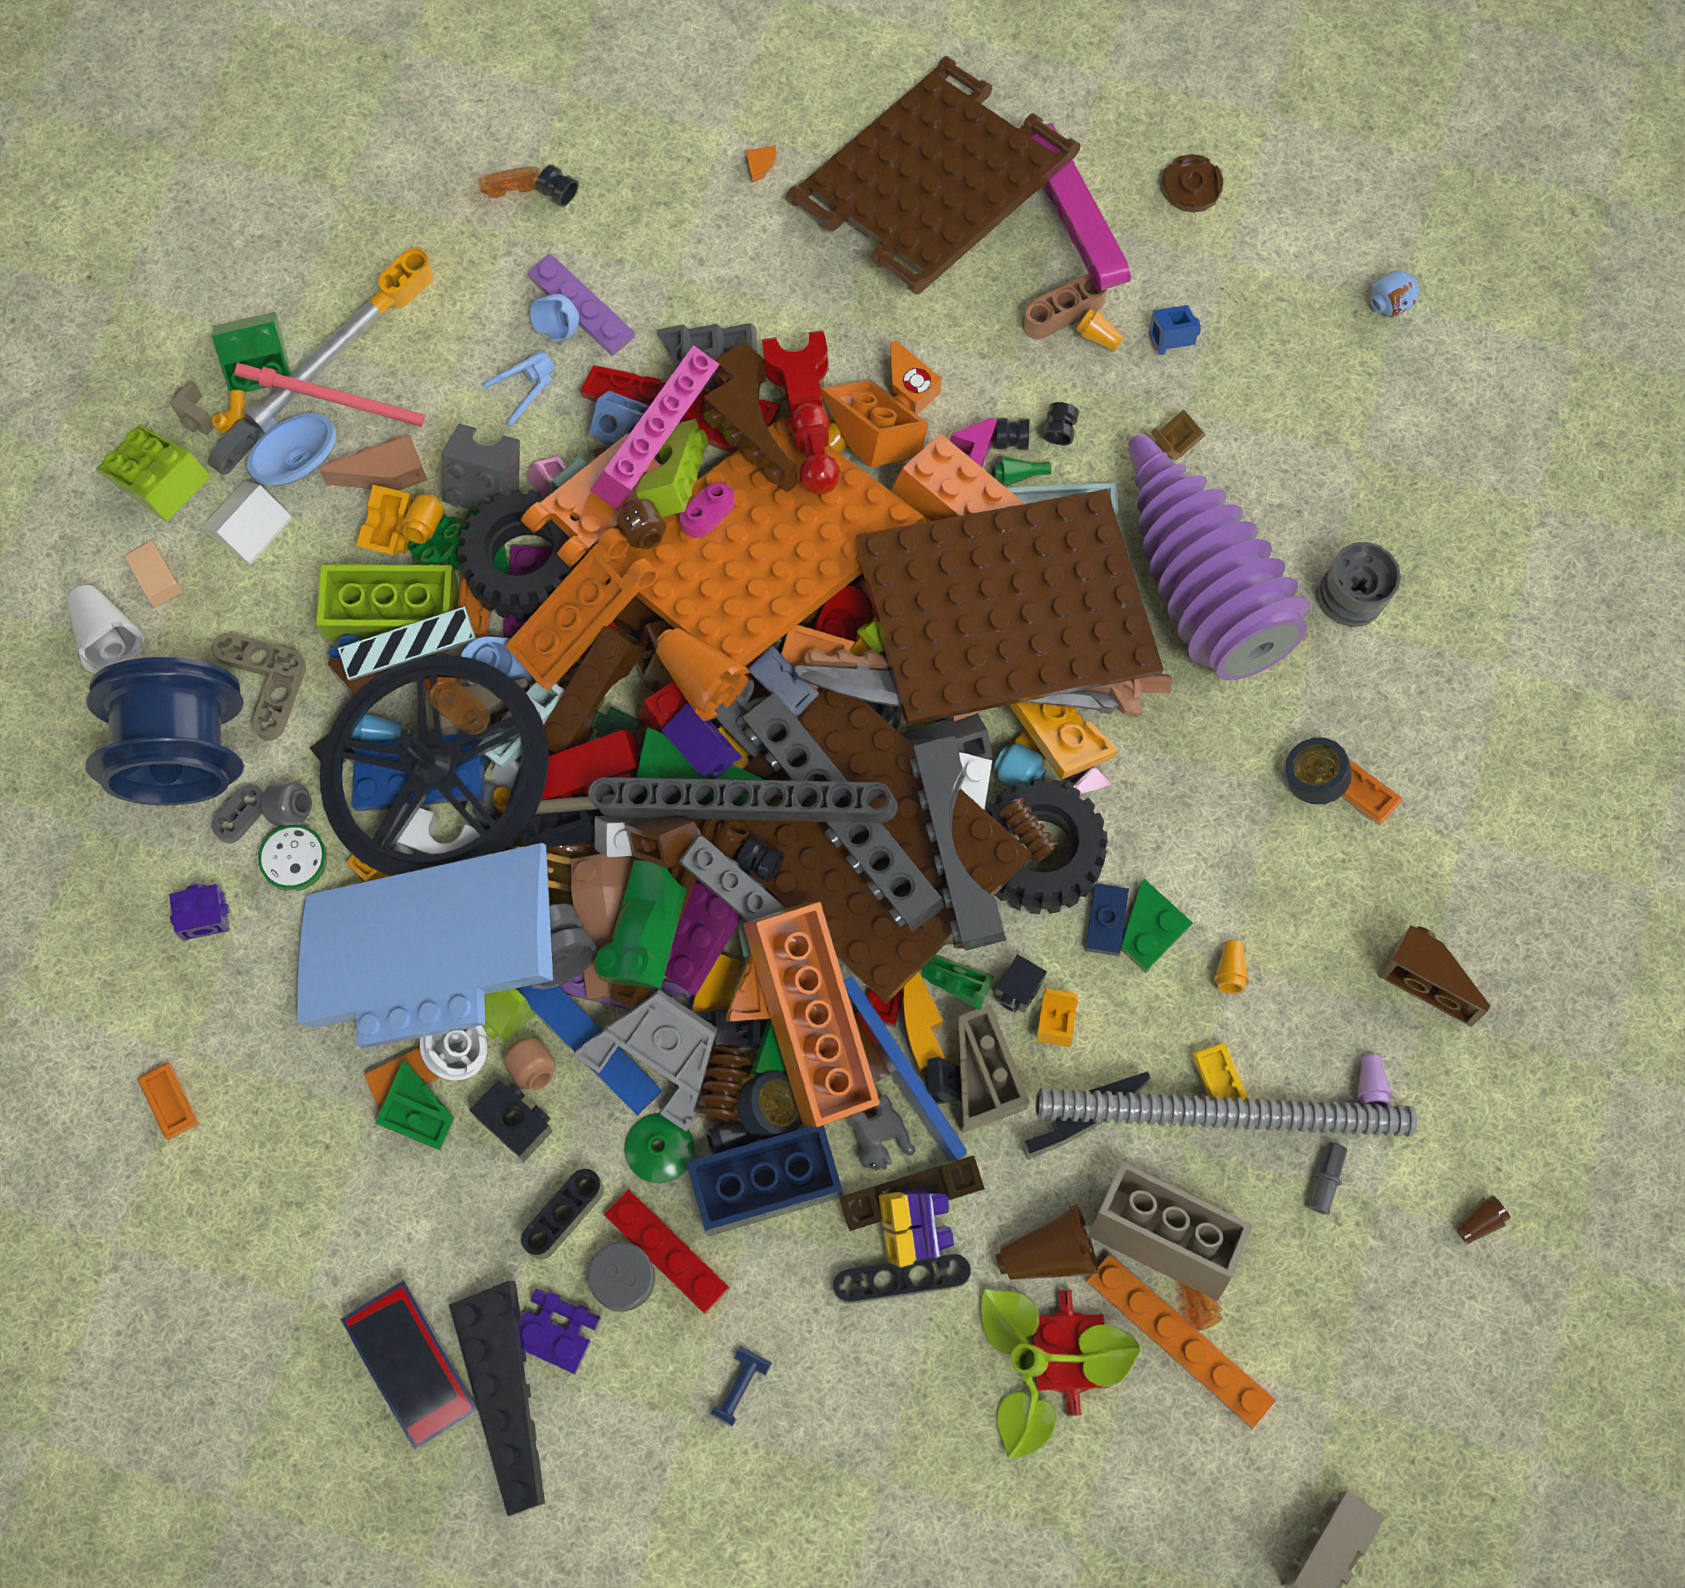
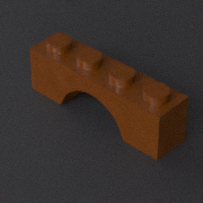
M607 626L603 627L544 724L551 751L557 754L589 741L594 733L592 728L593 717L601 700L614 684L630 674L645 649L643 645L618 629Z

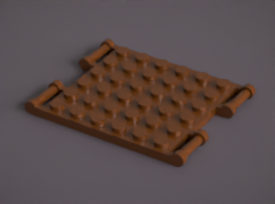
M944 56L939 61L937 68L799 186H792L786 193V200L793 206H800L821 222V226L829 232L835 231L846 220L881 245L872 252L870 257L871 263L878 268L883 267L907 284L908 290L918 295L1075 158L1080 150V143L1072 138H1065L1044 124L1042 118L1035 113L1028 115L1024 124L1018 129L982 105L992 92V85L985 80L979 81L958 67L955 60L949 56ZM951 76L973 92L968 95L945 79ZM1035 133L1059 148L1060 151L1057 154L1033 139L1032 136ZM809 196H814L833 211H826L811 200ZM897 256L920 274L912 273L893 258Z

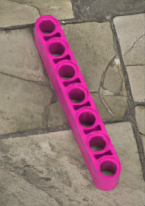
M1052 123L1046 124L1047 126H1049L1057 132L1056 128ZM1035 133L1032 136L1033 139L1057 154L1060 151L1059 148ZM1071 160L1047 181L1043 188L1097 290L1103 291L1130 282L1131 273L1128 262L1075 163Z

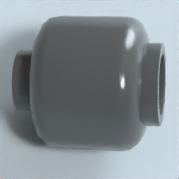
M298 782L273 783L265 789L261 798V810L264 817L269 823L276 826L298 825L304 822L309 816L312 807V799L308 790Z

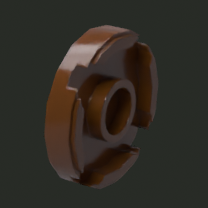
M1188 154L1179 156L1173 160L1172 164L1167 166L1164 170L1161 187L1164 197L1172 206L1181 211L1195 213L1205 211L1216 204L1222 193L1224 179L1221 169L1217 165L1214 166L1210 159L1202 155Z

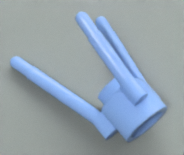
M539 350L524 362L484 382L483 387L488 388L520 371H523L529 381H538L537 385L507 421V424L511 426L543 387L552 382L549 374L555 370V367L549 356L543 350Z

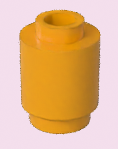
M425 494L417 495L414 498L402 522V533L410 541L423 544L427 539L432 538L445 512L443 505L437 497Z

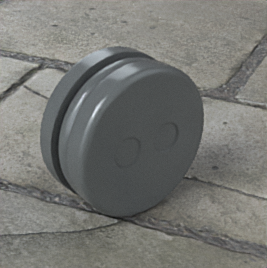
M617 1242L603 1247L595 1254L588 1268L587 1280L591 1293L601 1305L612 1311L626 1312L640 1307L648 1300L655 1286V1270L649 1257L642 1249L630 1243Z

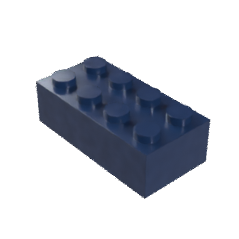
M824 1125L820 1127L809 1126L686 1162L707 1237L839 1199V1197L843 1196V1189Z

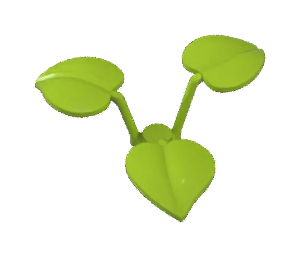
M984 1290L981 1316L985 1335L989 1343L996 1350L1005 1354L1011 1353L1012 1367L1017 1372L1023 1374L1022 1380L1026 1382L1031 1392V1397L1023 1392L1010 1394L1002 1401L998 1409L997 1425L1007 1457L1020 1458L1036 1452L1049 1441L1055 1431L1057 1418L1055 1408L1047 1401L1038 1400L1039 1393L1032 1380V1377L1039 1376L1046 1370L1048 1362H1084V1374L1091 1382L1098 1386H1113L1123 1381L1130 1373L1141 1352L1138 1341L1130 1333L1110 1325H1097L1087 1329L1079 1338V1346L1083 1355L1046 1354L1041 1348L1030 1345L1026 1339L1036 1332L1039 1325V1312L1034 1302L1029 1297L1017 1292Z

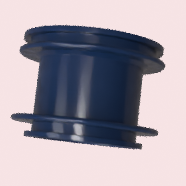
M148 657L109 665L98 671L91 678L90 692L86 697V705L93 715L109 723V745L96 750L86 759L85 770L93 780L101 784L104 791L121 800L145 805H186L219 796L227 789L229 784L236 781L244 771L242 759L230 749L221 746V725L235 718L242 711L244 705L240 694V683L229 671L211 663L193 659Z

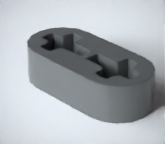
M246 419L240 420L212 450L208 458V465L222 475L230 473L258 441L260 429Z
M245 785L240 787L215 815L211 827L213 833L220 841L225 843L237 842L262 814L261 798L263 792L257 786ZM246 796L254 797L257 803L255 806L250 804L246 806L244 798ZM225 821L232 823L235 829L232 832L229 830L224 832L222 824Z

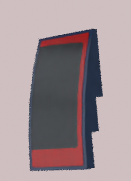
M404 1279L341 1317V1321L358 1353L414 1449H417L478 1410L475 1401L459 1377V1372L443 1348L440 1338Z

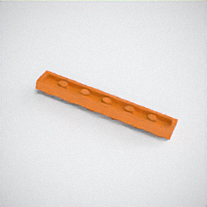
M1109 1254L1098 1267V1273L1091 1275L1086 1283L1245 1424L1253 1429L1276 1402V1399Z

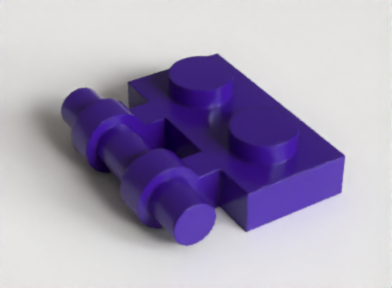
M536 1288L531 1302L542 1306L539 1317L525 1311L521 1320L522 1326H519L521 1348L525 1347L526 1353L576 1375L591 1344L590 1340L579 1336L582 1327L586 1326L596 1331L601 1317L590 1313V1308L579 1304L577 1307L562 1300L560 1294L550 1291L548 1294ZM554 1313L571 1320L568 1330L550 1322Z

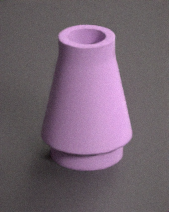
M1377 1055L1362 1057L1357 1099L1361 1101V1107L1363 1104H1370L1371 1107L1374 1104H1380L1382 1108L1384 1105H1390L1389 1099L1392 1098V1092L1382 1065V1058Z

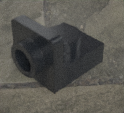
M941 1057L927 1059L926 1088L936 1104L960 1101L959 1066Z

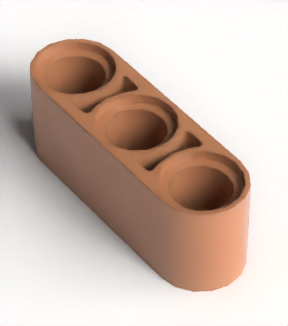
M1088 273L1028 304L1025 311V333L1030 338L1043 339L1083 319L1090 309L1095 312L1099 311L1105 304L1107 289L1098 291ZM1087 291H1095L1098 294L1091 295ZM1066 304L1071 306V308H1063L1060 305ZM1034 318H1041V319H1043L1044 321H1043V322H1036V321H1034L1033 319H1034Z

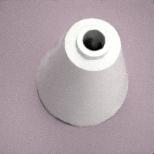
M81 585L70 592L67 597V606L78 657L86 670L96 674L109 665L136 659L142 651L140 644L141 641L144 642L140 629L96 587Z

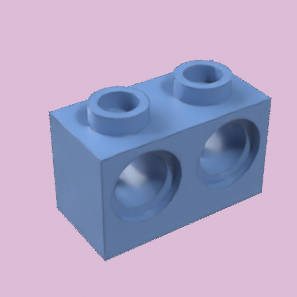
M608 391L597 399L589 434L598 437L599 441L604 444L613 445L624 435L631 433L649 406ZM609 415L615 418L617 426L611 424Z

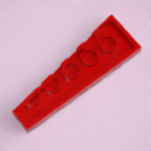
M593 365L580 392L581 397L597 402V399L606 392L611 391L650 406L666 383L655 377L639 376L635 373ZM701 390L679 423L696 419L699 429L704 430L706 433L708 445L733 454L739 448L731 446L725 436L717 428L709 426L705 420L704 396L710 392ZM759 399L763 420L768 428L774 423L780 406L778 403Z

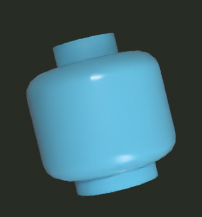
M1018 743L1010 748L1005 746L994 766V770L998 771V780L1013 788V784L1021 781L1026 786H1031L1033 779L1043 778L1044 780L1047 772L1046 769L1042 768L1043 756Z

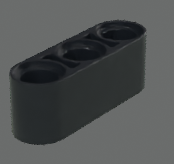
M591 1169L577 1170L525 1228L521 1236L522 1247L531 1257L540 1260L549 1258L600 1201L604 1193V1186L596 1172ZM586 1179L594 1180L596 1185L591 1194L581 1195L578 1193L580 1182ZM562 1206H569L572 1209L569 1220L563 1223L556 1222L554 1219L556 1210ZM538 1233L547 1234L548 1242L543 1249H531L530 1244L533 1236Z

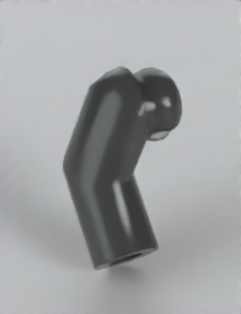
M484 783V799H480L478 802L493 820L497 822L501 816L492 803L493 792L497 786ZM473 806V814L483 828L489 830L491 826Z

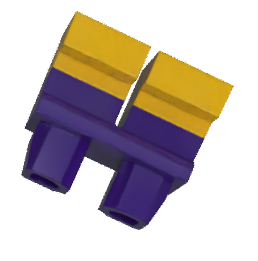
M915 1189L879 1195L883 1227L887 1228V1230H884V1238L889 1263L903 1267L913 1264V1261L938 1258L940 1257L939 1251L954 1245L951 1228L946 1225L940 1227L935 1225L934 1216L949 1212V1202L946 1194L929 1193Z

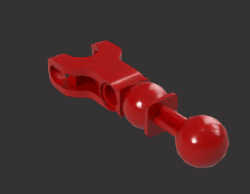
M824 331L809 332L808 345L796 352L781 348L777 337L762 339L766 377L774 385L780 386L785 390L791 415L789 428L796 439L797 449L799 451L805 450L806 459L801 464L799 470L800 481L805 490L813 494L824 495L832 492L839 483L841 470L835 459L825 453L824 448L829 445L828 430L830 427V419L823 408L819 381L826 376L829 370L828 346Z

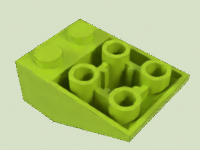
M140 424L126 435L125 440L114 451L105 456L103 462L96 469L144 508L166 522L211 477L188 450Z

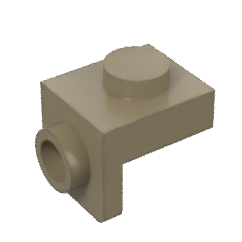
M189 380L183 387L177 389L170 404L183 426L192 432L199 430L207 436L214 428L212 420L206 411L196 405L202 398V394L197 385Z

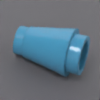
M366 713L355 728L352 739L368 743L395 741L397 736H401L402 723Z

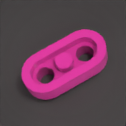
M714 483L705 487L686 506L685 512L680 513L682 531L686 535L695 538L709 534L733 510L735 505L733 490L728 485L722 483Z

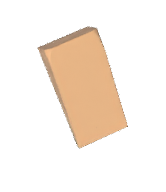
M153 540L124 555L142 590L154 608L183 592Z

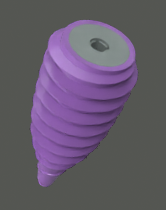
M1145 434L1134 436L1128 443V451L1136 473L1135 484L1141 490L1136 504L1138 510L1142 513L1138 521V530L1145 537L1143 553L1145 557L1151 560L1150 575L1159 582L1158 593L1160 598L1168 603L1170 619L1179 624L1178 636L1183 642L1189 644L1188 652L1190 658L1197 664L1210 666L1217 676L1223 680L1243 679L1273 666L1291 653L1304 638L1307 631L1304 619L1309 612L1310 601L1304 597H1294L1298 589L1297 581L1291 577H1282L1285 571V564L1280 559L1269 558L1272 546L1266 540L1256 539L1258 534L1256 524L1247 521L1240 522L1243 516L1242 508L1233 504L1223 505L1226 500V493L1223 490H1204L1207 484L1206 477L1201 475L1189 477L1185 473L1186 466L1183 464L1176 465L1167 456L1168 453L1163 452L1150 437H1146Z

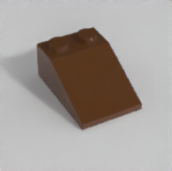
M1410 925L1397 941L1379 977L1472 1027L1488 1012L1491 1005L1445 944L1436 939L1432 931L1421 926L1414 927Z

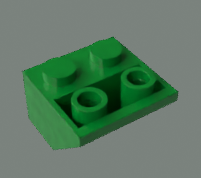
M276 312L213 326L211 336L229 392L232 390L250 392L267 388L260 386L257 381L236 376L235 368L237 363L258 369L267 367L277 370V374L287 377L291 375L285 343Z

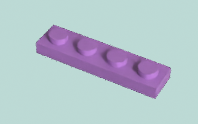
M551 253L527 272L529 279L546 295L562 294L569 298L578 310L579 326L612 357L635 338L634 331Z

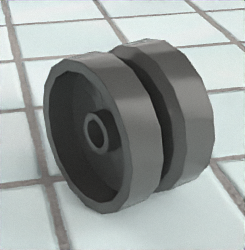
M556 904L549 906L553 981L531 985L532 988L541 990L565 984L579 976L595 960L598 949L587 930L583 929L584 924L571 905Z

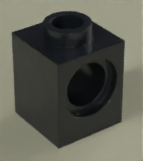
M1017 954L996 988L995 997L999 998L998 1003L1011 1012L1016 1013L1019 1010L1025 1013L1044 982L1047 971Z

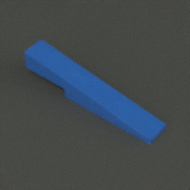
M531 985L516 988L526 998L533 1012L573 1053L576 1052L579 1046L602 1031L559 986L541 990L532 988ZM619 1046L600 1073L586 1065L637 1116L662 1093V1090Z

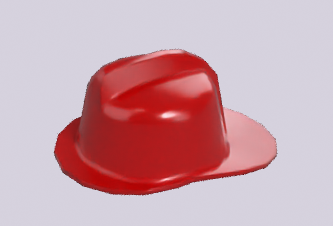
M850 585L845 586L825 602L820 615L813 622L811 629L856 643L858 629L864 623H869L871 615L870 604L865 594L858 588Z

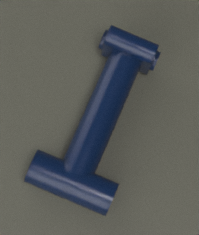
M742 1346L739 1347L734 1359L743 1363V1366L721 1407H714L710 1414L713 1418L730 1427H733L736 1422V1418L732 1415L755 1372L757 1371L766 1376L772 1365V1362Z

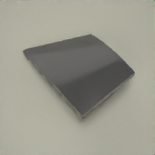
M717 323L688 329L683 324L657 330V335L663 341L677 367L693 345L714 361L744 341L757 352L756 327L752 323L722 328ZM716 370L704 387L718 388L714 378Z

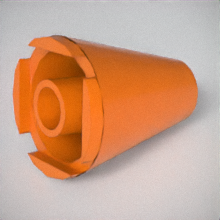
M679 628L666 630L656 642L658 645L656 654L695 714L703 721H708L718 716L719 714L715 710L722 704L728 708L748 683L749 678L744 674L750 672L743 664Z

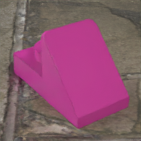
M989 418L955 432L950 436V442L983 468L996 434L997 419Z

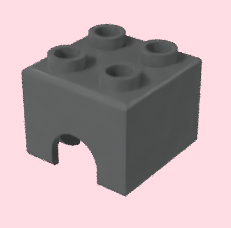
M458 424L441 452L442 502L477 511L476 507L481 503L486 502L488 505L493 502L492 496L501 493L502 497L511 495V490H518L520 440L503 435L501 440L495 445H479L472 438L477 428Z

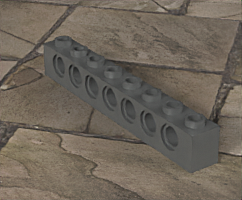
M776 692L743 716L748 726L744 730L745 734L755 747L761 744L768 753L764 755V758L775 772L781 769L788 777L785 781L848 782ZM776 733H787L786 737L782 741H771L772 737ZM796 758H807L803 766L797 768L791 766ZM812 795L807 797L805 800L808 804L804 807L813 806L817 802L818 796ZM845 796L841 798L837 808L849 806L852 802V797ZM824 822L829 828L825 832L828 839L837 849L840 846L844 847L849 854L845 858L857 875L862 871L870 880L866 884L868 889L878 901L884 898L891 908L887 912L899 927L905 924L913 932L945 908L941 896L882 823ZM859 833H867L869 835L868 840L861 845L852 843L853 838ZM877 860H890V864L885 870L876 871L873 869V865ZM900 885H909L911 887L910 893L905 897H896L894 891Z

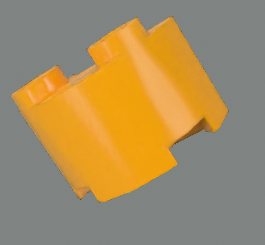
M373 485L367 504V519L361 526L356 546L391 555H397L398 553L406 554L408 551L407 545L410 540L402 533V522L412 504L410 493Z

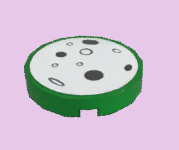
M300 825L283 826L270 833L262 843L258 855L259 867L266 880L279 890H305L315 884L325 872L327 851L318 834L308 827Z

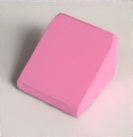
M559 456L540 460L533 463L527 474V479L536 491H540L541 497L544 498L545 495H550L552 480L563 472L567 466Z
M1094 766L1074 774L1065 783V787L1068 790L1073 786L1081 791L1080 794L1111 785Z

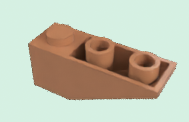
M410 435L394 437L385 444L374 448H363L357 454L343 459H333L326 465L319 467L326 485L372 489L373 485L400 491L427 481Z

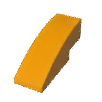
M918 972L904 986L903 1015L911 1057L919 1076L928 1071L927 1059L935 1057L945 1059V1056L933 1033L942 1029L943 1020Z

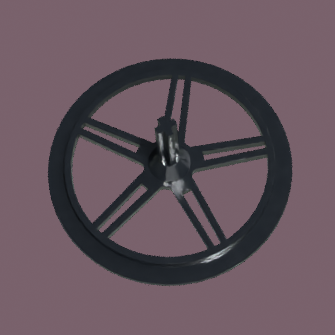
M447 655L428 656L399 664L381 673L363 686L345 705L329 732L320 767V792L326 816L338 839L355 857L372 869L388 876L506 851L528 827L544 795L550 761L546 730L536 706L527 693L508 675L489 664L471 658ZM438 677L462 679L487 689L506 705L512 716L449 744H445L442 736ZM430 678L434 732L427 733L426 679ZM417 681L418 737L409 729H403L402 736H397L395 739L396 744L400 747L350 740L361 719L379 700L392 691ZM517 725V728L463 753L462 748ZM521 736L523 763L519 784L506 811L495 822L458 778L456 771L459 766ZM354 748L400 755V759L397 763L347 753L346 749ZM344 760L407 772L409 775V779L373 839L360 828L347 805L342 779ZM457 786L491 826L489 830L485 831L450 793L453 788ZM437 789L481 835L472 842L445 853L412 855L392 850L429 793ZM411 793L416 794L385 843L381 845Z

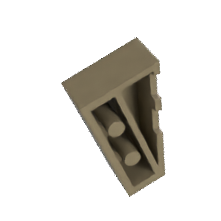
M991 1004L982 1007L980 1010L977 1009L958 1016L957 1037L961 1087L962 1133L1027 1110L1030 1101Z
M1348 1490L1340 1492L1339 1495L1333 1493L1322 1508V1512L1326 1516L1319 1527L1313 1524L1305 1534L1302 1543L1306 1547L1300 1557L1297 1558L1293 1555L1283 1569L1282 1574L1286 1579L1282 1586L1285 1588H1341L1343 1583L1347 1585L1354 1575L1351 1573L1360 1556L1363 1557L1385 1517Z

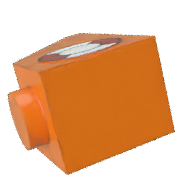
M894 340L891 343L890 352L892 396L918 415L941 393L942 378L898 341Z

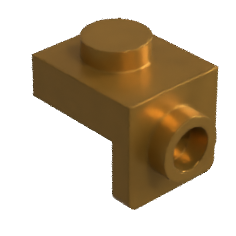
M1184 409L1160 431L1156 428L1151 431V434L1156 439L1154 442L1157 446L1176 460L1181 458L1206 436L1204 431Z

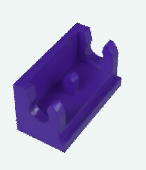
M686 704L662 730L703 777L711 773L715 779L719 778L735 761H739L742 757L710 720H701L689 704Z

